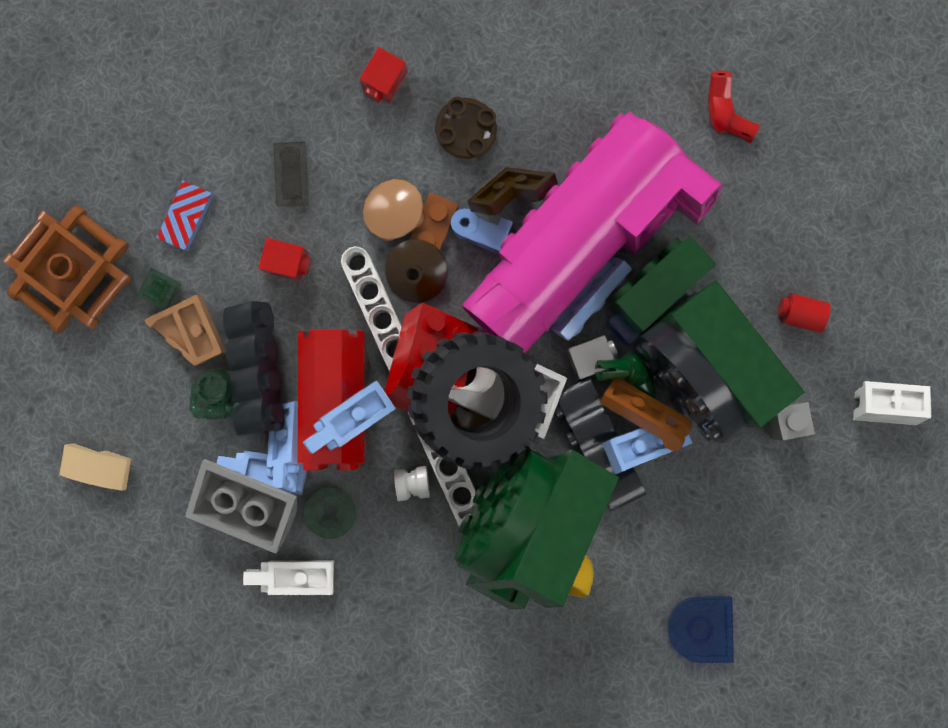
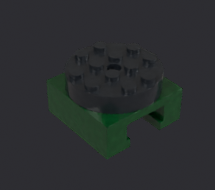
M717 280L704 287L698 293L694 292L649 326L650 329L638 338V346L635 348L639 356L653 370L651 374L653 382L661 390L664 388L668 390L673 397L670 403L675 410L682 415L687 414L697 424L696 428L708 442L713 440L724 443L743 427H762L805 393Z

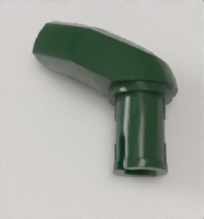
M626 353L622 359L597 360L595 369H608V371L595 372L599 381L624 378L628 384L656 398L650 372L638 354Z

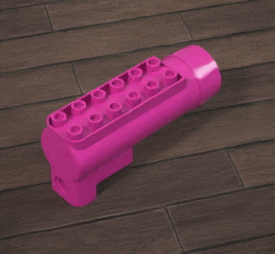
M628 112L626 115L619 114L611 123L609 133L603 139L599 137L592 143L588 149L589 154L581 163L577 161L570 167L565 181L560 186L555 185L548 191L543 205L538 210L533 209L526 215L521 229L516 234L511 233L504 239L499 251L502 261L485 276L484 281L461 305L464 311L487 334L505 338L507 341L516 343L523 348V353L525 354L544 332L550 330L549 328L560 314L622 246L633 255H636L676 210H679L697 225L712 209L719 199L723 184L688 158L680 145L656 124L646 119L638 118L632 112Z

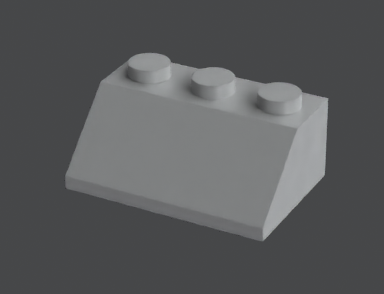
M204 459L199 469L185 517L276 554L287 538L297 511V496Z

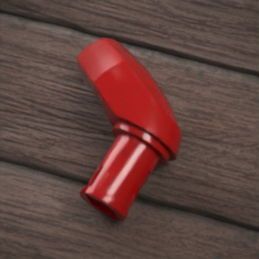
M730 71L712 72L708 93L709 116L712 128L719 134L726 131L751 143L760 128V124L735 114L736 110H734L732 102V73Z

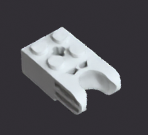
M537 364L534 369L543 374L545 384L541 385L540 389L547 392L548 403L541 404V411L546 413L544 424L538 422L534 431L539 433L537 437L544 439L567 378ZM477 367V373L473 382L465 387L453 385L448 401L494 420L498 416L504 401L502 381L499 375L491 369Z

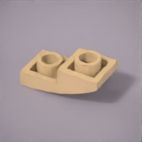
M74 443L65 444L59 475L86 484L122 491L127 488L131 459L110 451L97 452Z

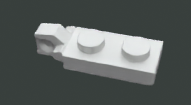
M270 560L269 562H262L261 569H246L243 575V585H261V592H267L268 595H333L334 560Z

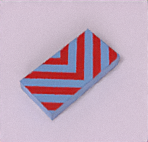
M182 180L156 238L188 252L214 195Z

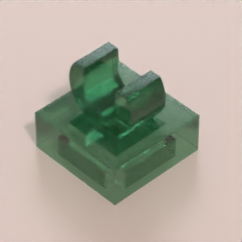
M151 268L136 296L165 310L171 305L182 283Z

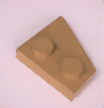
M194 295L144 320L146 325L150 328H155L162 334L169 345L179 349L183 357L194 366H200L226 353L202 295Z

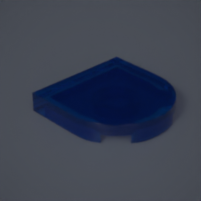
M696 596L681 601L679 606L676 605L667 623L668 638L671 645L674 646L673 648L684 658L696 663H734L732 597Z

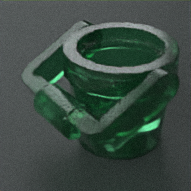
M223 368L208 369L197 378L195 384H192L189 409L194 418L211 420L233 417V407H228L234 402L229 387L231 374L229 370ZM198 399L208 407L198 408Z

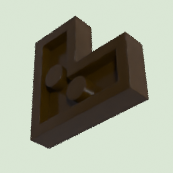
M505 167L467 202L471 212L492 216L500 213L514 198L525 199L531 202L543 200L548 191L553 186L558 185L555 173Z

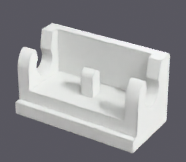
M865 381L863 386L855 392V398H860V404L854 410L853 420L918 425L931 418L930 386Z

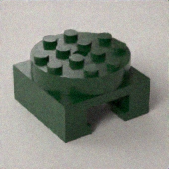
M524 446L527 450L519 457L514 453L509 455L510 463L503 466L498 465V470L487 486L481 485L475 493L473 503L476 505L471 515L467 514L458 530L462 533V537L454 560L457 561L459 568L470 573L466 582L468 587L510 610L525 609L529 598L534 599V602L545 608L563 607L619 477L574 450L547 458L529 446Z

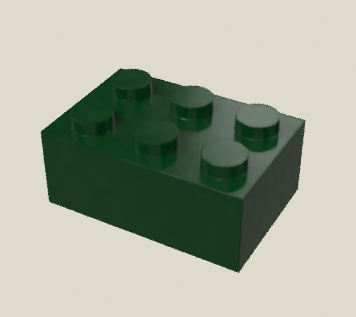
M690 235L682 242L678 237L657 255L661 259L660 262L656 263L654 259L650 261L634 276L638 281L637 283L632 285L630 282H627L611 297L614 304L608 309L619 321L629 325V332L633 336L648 328L716 265Z

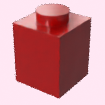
M378 46L359 79L364 89L363 93L377 103L381 99L390 103L408 73L407 64Z
M266 237L258 269L264 273L300 282L302 275H307L309 272L311 257L307 256L308 251L302 246Z

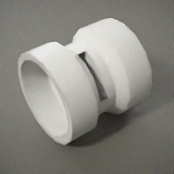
M427 466L416 467L411 473H408L404 468L394 470L398 501L408 500L411 494L418 496L420 499L430 498Z

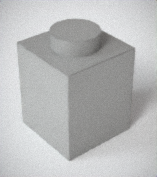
M605 335L566 350L577 380L593 375L595 372L606 370L602 368L595 369L597 360L618 358L613 341L607 342Z
M808 402L792 403L769 421L773 440L783 441L815 434Z

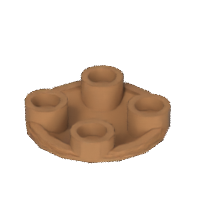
M392 179L382 182L370 192L365 200L363 209L364 222L370 232L383 241L404 237L419 227L424 221L422 196L414 185L405 180Z

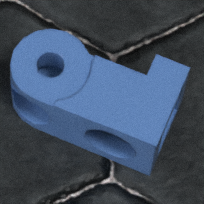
M464 208L454 213L451 219L453 233L459 239L500 255V246L511 233L513 222L501 217L499 224L495 225L478 218L475 212Z

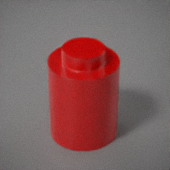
M790 293L787 298L783 297L781 299L777 315L781 317L782 324L822 333L829 320L831 306L826 301Z

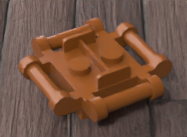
M79 205L74 206L61 222L48 212L42 210L37 216L38 222L13 253L9 252L3 259L7 265L15 270L14 273L18 275L8 288L7 295L14 301L20 300L47 321L49 328L57 334H60L68 327L73 316L86 326L94 329L100 322L98 318L124 285L128 286L133 280L130 275L114 264L117 259L127 252L129 243L122 238L117 239L88 217L87 211ZM79 225L108 247L104 255L100 254L72 232L73 229ZM106 273L110 274L113 279L91 307L85 311L80 306ZM31 285L61 308L59 312L56 313L28 291V286Z

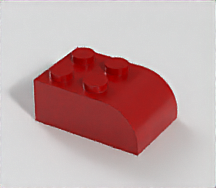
M423 302L407 312L403 319L384 391L394 407L409 412L408 406L411 405V399L407 397L408 386H413L415 380L411 375L415 367L420 369L424 362L421 357L427 350L433 352L437 348L436 343L444 338L450 340L454 338V334L462 332L473 334V332H478V328ZM468 371L457 379L454 386L465 387ZM448 401L449 416L452 415L458 405L451 401Z

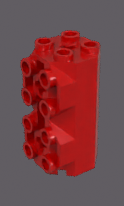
M314 329L309 330V333L298 331L297 463L303 464V470L328 469V464H337V470H357L360 468V463L366 462L368 428L341 447H336L331 451L327 445H324L312 454L309 453L303 444V441L317 432L313 425L320 421L319 419L366 387V380L368 379V352L366 351L365 331L356 330V337L355 334H349V330Z

